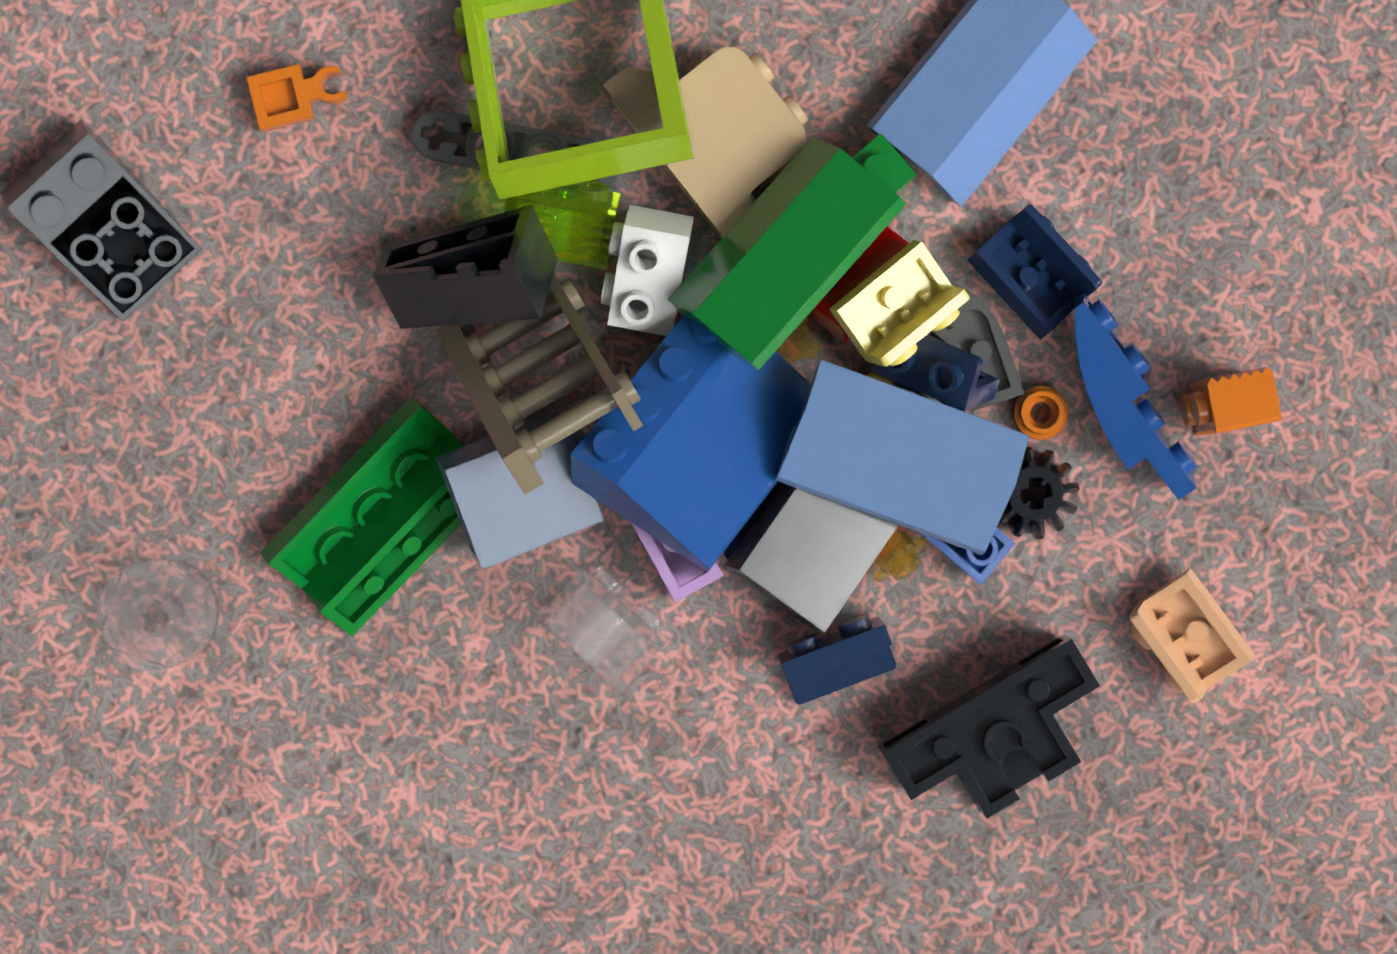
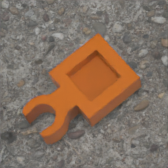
M300 64L246 77L259 130L264 133L315 120L312 108L313 103L325 102L326 104L337 105L345 102L349 98L346 91L328 94L324 90L326 80L332 76L343 75L342 70L337 66H326L317 71L313 77L305 79Z

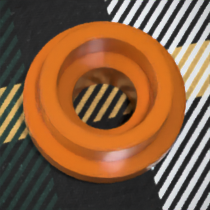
M1035 386L1025 390L1024 394L1019 395L1014 404L1013 418L1021 433L1029 435L1031 439L1044 440L1056 436L1064 428L1068 418V408L1063 396L1058 391L1047 386ZM1038 402L1045 404L1050 412L1049 418L1042 424L1036 423L1030 415L1032 406Z

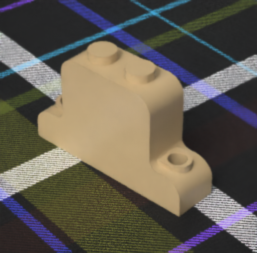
M723 47L717 50L679 80L694 158L662 165L720 239L724 237L756 201L752 195L782 172L804 147L806 133L802 125L808 121L801 107L790 95L782 100L769 84L775 77L757 53H753L748 57L742 50L736 47ZM637 67L625 68L603 84L606 96L636 133L663 128L653 71L650 67L646 70Z

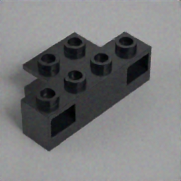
M1061 635L882 743L878 748L911 800L957 773L978 810L982 811L983 815L988 819L1020 799L1015 790L1040 775H1043L1045 780L1049 782L1081 763L1080 758L1053 714L1100 687L1073 640Z

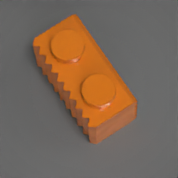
M1267 367L1190 382L1186 387L1187 394L1180 395L1179 399L1184 424L1186 427L1193 426L1195 436L1217 434L1281 421V410L1273 371Z

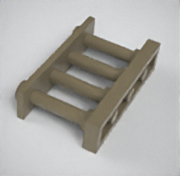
M554 274L550 284L552 294L546 298L540 319L504 321L478 337L475 332L465 337L458 325L441 326L436 329L502 461L525 495L545 484L534 464L543 458L540 452L619 407L633 431L643 426L632 407L633 404L641 400L625 371L615 376L611 372L576 312L584 307L585 304L569 277L559 283ZM564 312L570 322L567 326L494 368L492 364L483 367V365L491 361L489 355ZM582 343L588 353L587 356L511 400L509 396H506L500 400L499 397L508 392L506 386ZM600 374L607 386L606 388L531 432H528L526 428L517 432L516 429L525 425L524 418Z

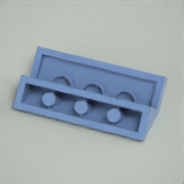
M969 0L866 126L876 136L882 133L907 163L920 169L951 202L962 207L1098 40L1071 7L1062 0Z
M820 360L815 369L801 416L790 432L775 480L983 555L1016 486L1029 435Z

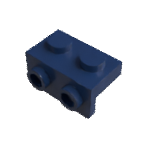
M1031 204L1025 206L967 260L1040 340L1075 309L1076 297L1082 293L1088 297L1102 285V280L1095 274L1087 260L1078 255L1055 230L1052 222L1047 217L1041 215Z
M929 335L916 343L918 346L916 352L899 365L884 367L872 363V372L893 380L894 383L903 388L916 390L939 400L944 405L964 412L993 400L1000 381L999 378L981 371L983 364L981 357Z
M868 614L851 618L837 626L838 632L822 638H818L817 634L803 636L789 642L786 645L788 651L777 654L792 696L797 704H804L896 668V662L890 648L893 644L885 624L879 617L870 619Z

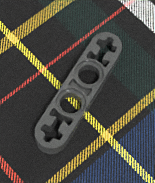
M431 110L422 114L416 120L412 129L413 141L417 150L425 158L435 162L480 170L476 159L475 144L482 135V132L475 133L473 127L470 129L466 138V157L456 156L460 149L459 144L442 142L439 150H432L431 142L423 137L424 130H433L436 122H444V129L447 133L462 136L461 126H472L470 116L442 110ZM504 123L510 161L528 157L530 149L540 142H549L558 150L566 149L567 146L576 147L599 142L597 140ZM620 174L600 178L599 181L590 180L564 187L590 192H603L610 189L618 181Z

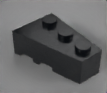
M531 204L385 246L375 268L373 278L400 329L540 319L558 257Z

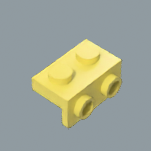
M913 240L829 310L865 361L887 367L889 365H899L909 359L918 348L916 343L930 331H939L950 325L960 314L958 308L967 302L970 297L964 288L951 285L923 242Z

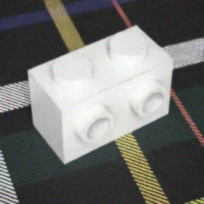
M629 205L625 222H614L609 254L619 256L616 273L606 272L600 303L610 305L607 325L667 336L674 328L677 309L667 299L683 281L694 220L693 216Z

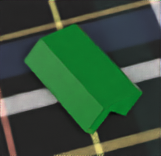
M812 137L667 300L681 314L705 327L732 356L759 371L901 211L906 203L899 195L841 148Z
M411 396L273 538L260 554L270 566L300 587L320 613L353 637L460 526L436 457L465 445L443 423Z

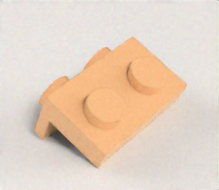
M1191 568L1141 599L1129 615L1132 622L1131 630L1136 640L1146 650L1152 649L1164 665L1163 673L1170 686L1177 693H1184L1193 704L1204 697L1208 688L1252 662L1255 656Z

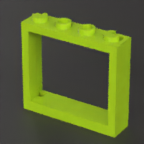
M461 0V7L454 8L455 14L453 16L460 38L467 37L469 51L460 53L464 78L467 85L474 84L476 99L468 101L469 116L474 132H482L484 148L475 150L476 159L480 166L482 181L491 180L500 200L694 158L664 0H639L663 128L511 161L487 20L579 0Z

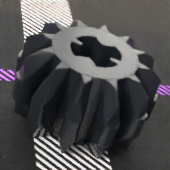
M1026 447L1016 486L998 523H1005L1015 515L1016 517L1011 526V534L1016 537H1020L1025 532L1029 522L1033 538H1044V519L1052 529L1061 531L1065 526L1062 519L1057 515V510L1069 514H1075L1077 510L1075 504L1063 500V494L1078 492L1079 484L1075 482L1062 484L1060 481L1062 477L1070 472L1072 467L1068 462H1063L1053 470H1050L1054 460V452L1051 450H1044L1036 464L1032 448ZM1032 477L1037 479L1034 484L1035 486H1044L1045 496L1037 498L1036 508L1033 509L1029 508L1031 501L1021 500L1020 490L1029 487V479Z

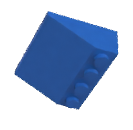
M683 315L630 380L641 398L632 407L643 426L633 431L619 407L600 417L570 454L571 476L573 485L703 570L709 572L778 482L775 479L792 428L801 416L811 383L777 351L759 371L732 356L705 327Z

